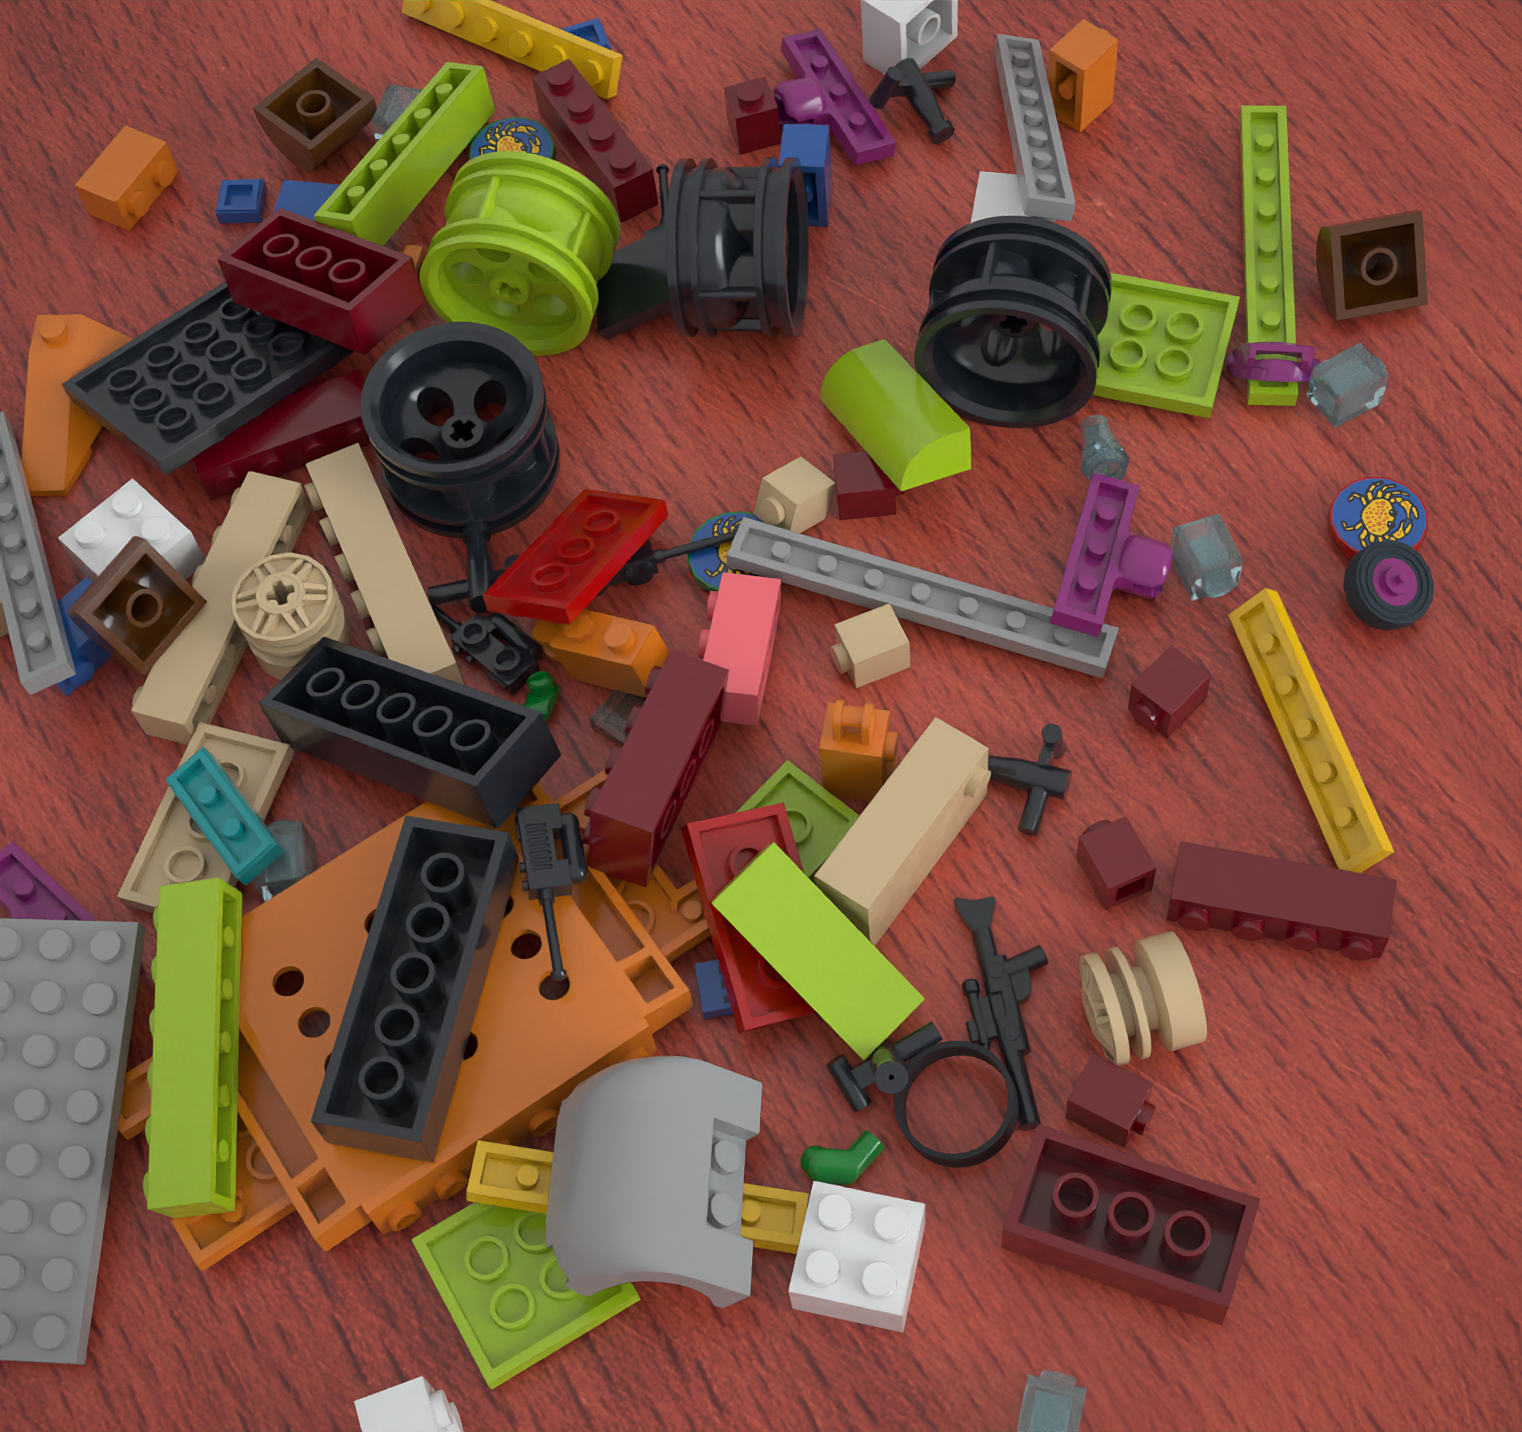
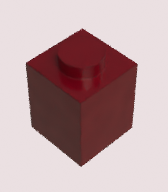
M766 76L724 87L728 125L739 154L781 144L778 107Z
M866 451L833 454L839 520L896 515V496L904 495V491L898 489Z
M1171 645L1131 684L1128 709L1141 726L1149 730L1155 729L1167 739L1206 700L1211 675Z
M1126 816L1114 822L1109 820L1096 822L1079 836L1076 859L1105 910L1152 890L1156 867Z
M1092 1053L1067 1100L1065 1118L1125 1148L1133 1132L1143 1136L1153 1117L1156 1106L1149 1103L1153 1083Z

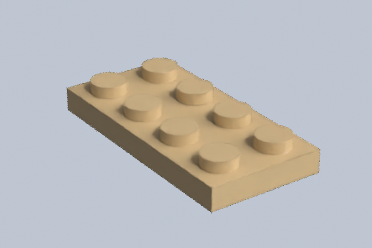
M199 722L178 768L204 746L214 755L264 822L293 758L294 752L290 745ZM170 786L117 895V898L123 905L154 913V909L159 903V886L219 877L235 888L238 881Z

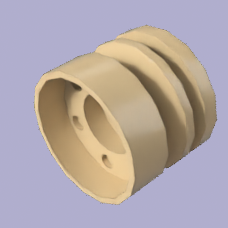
M291 552L270 555L252 564L238 578L231 595L232 614L260 667L274 678L282 680L323 636L350 645L352 640L351 622L324 566L311 557Z
M1167 931L1135 940L1134 967H1130L1121 950L1115 946L1106 949V967L1097 953L1093 952L1080 956L1081 995L1085 1013L1093 1035L1100 1042L1109 1062L1117 1066L1128 1064L1130 1060L1129 1044L1137 1058L1141 1060L1150 1058V1031L1153 1030L1165 1049L1170 1052L1205 1042L1207 1037V1021L1203 1000L1189 957L1174 932Z

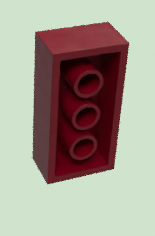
M282 208L277 209L217 258L234 303L363 355L367 354L425 302L411 256Z
M672 649L662 668L656 665L653 667L645 687V695L648 696L643 706L634 705L625 727V734L628 737L623 746L614 745L605 767V774L608 777L603 787L597 785L593 787L585 806L584 815L590 817L583 836V844L589 845L588 867L647 888L721 730L729 669Z
M1038 1124L1003 1226L1001 1248L1222 1325L1231 1303L1260 1198Z

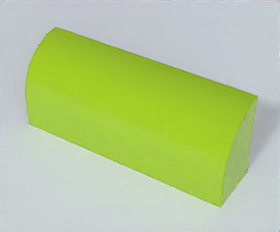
M886 339L860 346L847 352L829 369L822 383L821 401L900 491L971 469L970 427L916 373Z
M774 842L767 844L711 902L863 1061L925 1000Z

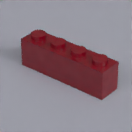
M565 60L532 76L540 115L585 176L610 200L617 212L620 223L658 205L653 168L571 60Z
M360 369L289 394L266 409L260 416L251 419L227 435L222 441L213 444L192 458L197 474L210 500L232 495L238 487L242 486L249 471L279 478L285 473L305 467L309 462L356 443H359L360 448L371 444L361 416V394L365 381Z
M1180 841L1166 920L1176 921L1180 926L1195 931H1203L1209 928L1230 931L1234 936L1244 940L1255 941L1268 938L1285 941L1288 946L1298 950L1323 948L1339 951L1342 956L1352 960L1381 959L1390 937L1396 879Z

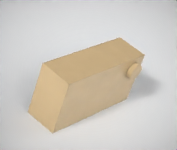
M937 717L934 718L814 875L815 885L874 946L987 796V783L991 776V771L988 770L989 748Z

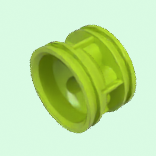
M498 151L482 154L469 160L458 171L446 200V226L439 230L432 238L420 269V285L426 300L434 311L447 323L473 322L496 327L518 339L533 356L555 355L573 349L588 334L598 304L597 281L610 268L620 239V221L614 206L607 196L588 178L574 169L547 157L526 152Z

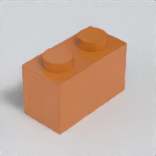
M1085 19L1081 20L1049 50L1048 83L1056 118L1079 133L1113 103L1118 50L1117 38Z
M125 125L74 186L88 214L130 231L138 220L148 212L149 207L161 192L172 183L179 170L167 142Z

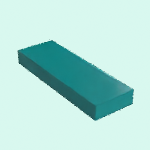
M204 746L165 779L236 879L244 885L251 882L285 852L214 755Z

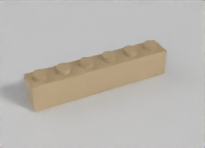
M359 443L307 463L306 467L313 482L304 486L315 511L324 508L328 517L319 521L330 547L340 544L343 553L335 556V559L345 582L355 580L359 590L350 594L361 620L371 616L375 625L374 628L366 630L376 655L383 656L387 654L390 660L464 685L456 661Z
M249 471L242 486L234 491L230 510L223 524L218 526L213 534L212 547L204 563L197 567L193 575L192 587L207 603L156 661L144 685L140 686L134 694L131 712L145 734L188 745L199 722L211 723L248 645L232 614V592L238 578L252 564L270 555L292 552L311 512V506L301 483Z

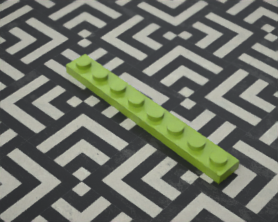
M1241 105L1239 122L1246 343L1284 342L1296 344L1286 106ZM1280 354L1256 355L1255 360L1280 359L1297 362V357ZM1247 379L1248 405L1296 406L1298 382Z

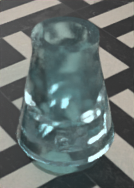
M1093 415L1086 418L1081 424V469L1083 474L1089 480H1091L1093 472L1121 480L1126 474L1129 457L1110 428L1108 419L1102 415Z

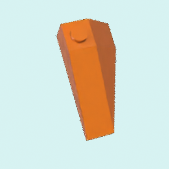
M81 314L37 315L28 356L21 459L30 496H67L91 457L93 451L90 446L102 428L99 422L70 399L62 384L133 340V338Z

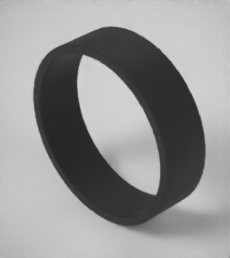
M945 1041L929 1046L909 1061L905 1066L908 1073V1082L902 1091L894 1094V1111L901 1131L920 1155L935 1164L946 1167H970L990 1159L1007 1144L1017 1124L1019 1101L1015 1085L1006 1067L997 1056L986 1048L971 1042ZM951 1056H970L992 1065L1005 1079L1008 1089V1108L1005 1119L996 1134L985 1144L974 1150L956 1154L934 1151L917 1141L909 1130L905 1110L909 1090L917 1076L932 1063Z

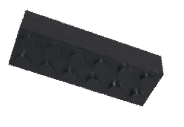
M324 636L258 703L281 743L289 744L293 749L497 829L561 756L541 712Z
M405 816L311 1118V1123L327 1143L434 1163L519 863V857L509 832Z

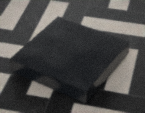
M666 228L616 250L607 273L597 281V331L606 340L671 311L666 268Z

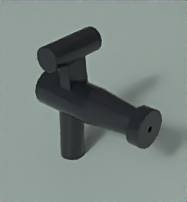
M913 58L904 59L895 67H889L870 96V104L874 108L882 109L890 97H906L912 109L929 129L928 137L933 144L942 143L954 134L955 128L951 121L945 120L933 92V89L952 87L956 80L954 72L949 69L922 73Z
M471 522L462 529L463 542L467 545L465 566L467 579L428 587V596L432 606L469 598L471 610L477 613L491 612L487 611L483 594L519 557V555L509 556L504 563L506 569L494 570V563L488 545L491 539L490 527L484 522Z
M1048 724L1043 727L1041 735L1044 747L1037 762L1021 758L988 755V770L991 771V780L1015 789L1028 791L1018 830L1024 834L1038 835L1048 796L1065 800L1069 790L1072 771L1051 766L1053 759L1061 758L1065 753L1062 730L1056 724Z
M933 1021L896 1043L884 1040L868 1056V1059L854 1067H851L844 1054L831 1059L825 1066L852 1111L857 1112L872 1102L865 1087L875 1082L877 1087L884 1093L895 1094L902 1091L908 1082V1073L904 1062L929 1046L940 1042L943 1038Z

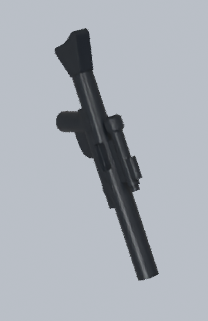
M987 897L978 900L955 898V911L972 935L987 995L979 998L980 987L976 979H966L961 984L963 994L968 998L973 1019L966 1022L970 1042L979 1043L980 1046L990 1050V1040H998L1003 1064L1015 1085L1018 1095L1020 1130L1035 1129L1038 1124L1041 1125L1024 1058L1025 1055L1031 1052L1019 1004L1026 1002L1031 996L1032 986L1029 973L1048 965L1047 957L1040 945L1011 958H1007L1006 955H998L991 929L996 908L995 898Z

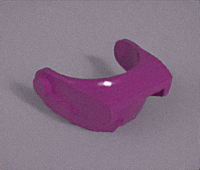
M1284 342L1242 343L1234 349L1232 354H1228L1227 357L1229 374L1245 379L1303 382L1312 381L1314 374L1320 373L1321 360L1315 359V347ZM1280 354L1300 358V362L1280 359L1255 360L1256 355Z

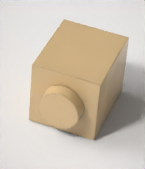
M799 457L762 478L753 514L766 524L802 533L826 519L836 483L804 458Z
M890 603L835 624L836 644L830 646L831 654L840 674L848 672L855 688L910 668V642Z

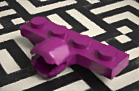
M817 29L782 37L780 51L798 77L780 82L773 89L774 94H776L774 99L778 107L779 127L782 132L784 124L829 125V129L833 131L855 166L894 156L895 140L822 30Z
M1093 472L1050 619L1051 624L1098 637L1113 590L1118 589L1121 592L1148 600L1155 599L1160 595L1163 583L1166 581L1170 570L1173 550L1166 542L1138 534L1133 535L1130 532L1129 524L1139 485Z
M11 842L0 851V906L10 915L9 919L97 921L16 843ZM142 964L140 966L139 977L143 973H145Z

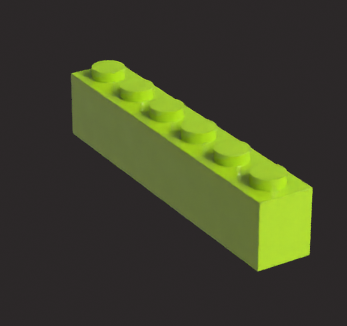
M446 62L314 214L315 221L384 246L496 111L483 66Z
M218 877L159 886V903L155 907L153 914L154 926L157 931V956L154 957L151 966L152 978L155 983V1008L151 1011L149 1025L154 1038L153 1061L150 1063L147 1072L148 1084L152 1091L151 1115L148 1117L145 1126L146 1139L150 1146L149 1171L144 1176L143 1190L147 1200V1209L171 1218L235 1211L242 892Z

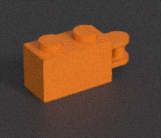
M585 609L570 625L539 620L532 630L535 640L543 645V651L546 656L551 660L560 662L572 680L644 698L648 696L645 695V687L651 670L655 665L662 668L670 652L654 625Z
M837 699L836 703L828 702L819 744V756L823 788L832 795L872 801L900 764V756L897 755L899 732L891 731L890 711L875 709L874 704L865 703L864 707L846 705V700Z

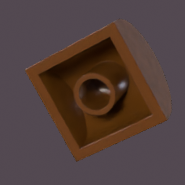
M318 58L311 61L253 108L259 124L275 147L290 162L305 171H312L377 117V106L374 98Z
M1412 210L1323 226L1320 229L1316 244L1317 275L1324 304L1333 319L1338 321L1428 304L1422 211Z
M133 536L71 606L67 614L103 650L128 668L145 676L207 601L146 539Z

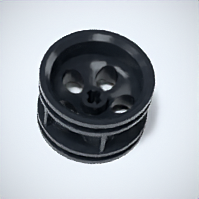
M766 157L761 167H718L712 158H703L698 167L691 158H681L675 164L667 204L666 268L671 312L675 327L681 337H694L698 330H700L704 337H715L718 331H762L765 337H776L780 328L783 329L786 337L800 336L804 324L808 293L809 219L805 177L798 157L785 158L782 166H779L774 157Z
M996 216L974 221L956 230L943 242L935 258L929 285V305L920 325L914 352L916 373L930 385L955 413L980 423L1007 428H1032L1053 424L1072 416L1085 406L1096 386L1101 355L1097 336L1105 326L1112 294V277L1106 261L1091 243L1076 232L1059 224L1034 217ZM1040 324L1049 327L1053 331L1046 330Z
M450 322L430 326L416 331L394 344L379 358L368 374L361 394L362 421L372 448L380 460L382 474L391 498L396 507L409 521L428 532L450 538H462V529L468 523L484 522L490 527V534L492 535L507 530L529 517L548 497L559 473L560 447L553 420L547 410V396L538 364L531 352L514 336L496 327L473 322ZM489 403L504 405L502 412L491 421H483L478 417L479 411ZM445 408L454 412V416L449 418L443 426H436L426 421L429 417ZM430 452L436 454L439 458L437 461H430L415 456L420 453Z

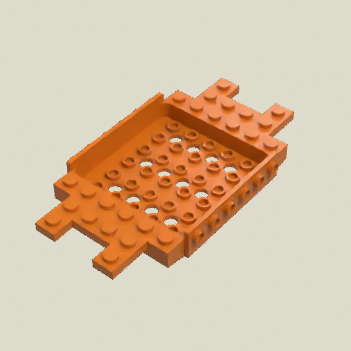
M604 769L554 802L551 801L540 784L537 783L516 808L559 803L560 813H573L578 817L583 840L585 829L590 820V817L584 815L588 797L595 785L603 787L608 775L605 774ZM426 801L242 916L235 1211L181 1217L171 1220L196 1266L201 1271L206 1270L295 1210L298 1211L314 1240L325 1252L371 1221H373L382 1234H386L391 1230L400 1231L405 1229L420 1217V1210L438 1198L441 1200L451 1198L465 1188L468 1178H470L477 1140L517 1146L532 1135L533 1137L543 1136L557 1126L562 1101L570 1096L580 1082L613 1064L630 1059L651 1057L655 1054L657 1048L652 1034L694 1007L690 990L676 973L670 962L711 936L695 879L677 890L659 864H657L647 888L588 867L589 845L583 844L588 869L587 878L581 883L572 884V895L554 897L555 902L553 903L563 969L567 971L566 977L570 981V988L562 998L548 1000L539 991L541 982L551 975L553 971L543 908L539 904L538 899L529 900L528 891H523L522 881L526 880L525 873H520L518 863L509 897L514 901L513 909L502 919L470 1032L471 1035L477 1038L478 1048L471 1058L462 1061L434 1163L327 1143L311 1123V1118L369 935L367 925L369 920L375 915L405 816L509 832L519 857V862H523L521 845L517 839L515 826L516 808L497 829ZM554 839L557 860H563L561 839ZM529 933L541 939V949L534 957L520 959L512 954V944L520 935ZM291 970L301 972L304 975V984L299 992L292 996H281L276 993L275 984L281 974ZM314 1011L327 1013L330 1016V1025L324 1034L315 1038L306 1037L302 1034L301 1023L308 1014ZM153 1056L125 1074L118 1130L127 1140L145 1130L146 1121L151 1115L152 1091L148 1084L147 1072L150 1063L153 1061Z

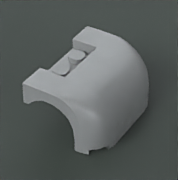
M655 1056L630 1059L613 1064L580 1082L575 1087L570 1096L562 1101L557 1119L546 1217V1248H554L558 1264L567 1276L565 1286L578 1294L589 1297L603 1289L628 1282H666L695 1289L710 1298L714 1306L720 1308L750 1297L753 1240L741 1237L740 1232L746 1140L758 1135L760 1131L762 1082L694 1058Z

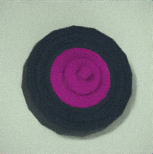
M1394 540L1372 543L1355 554L1345 570L1343 587L1347 603L1356 616L1370 627L1385 631L1405 628L1424 616L1433 601L1434 582L1431 570L1421 554L1405 543Z

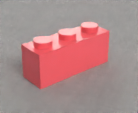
M723 572L719 591H710L707 604V620H712L710 629L701 630L698 657L703 659V661L729 669L722 722L758 726L781 612V579Z

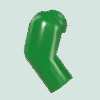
M539 671L532 674L527 680L530 692L522 706L541 712L545 721H547L558 700L559 687L553 682V677L550 673Z
M864 1130L847 1150L822 1148L818 1145L808 1147L801 1156L800 1165L812 1181L847 1186L855 1182L885 1150V1147L877 1137Z

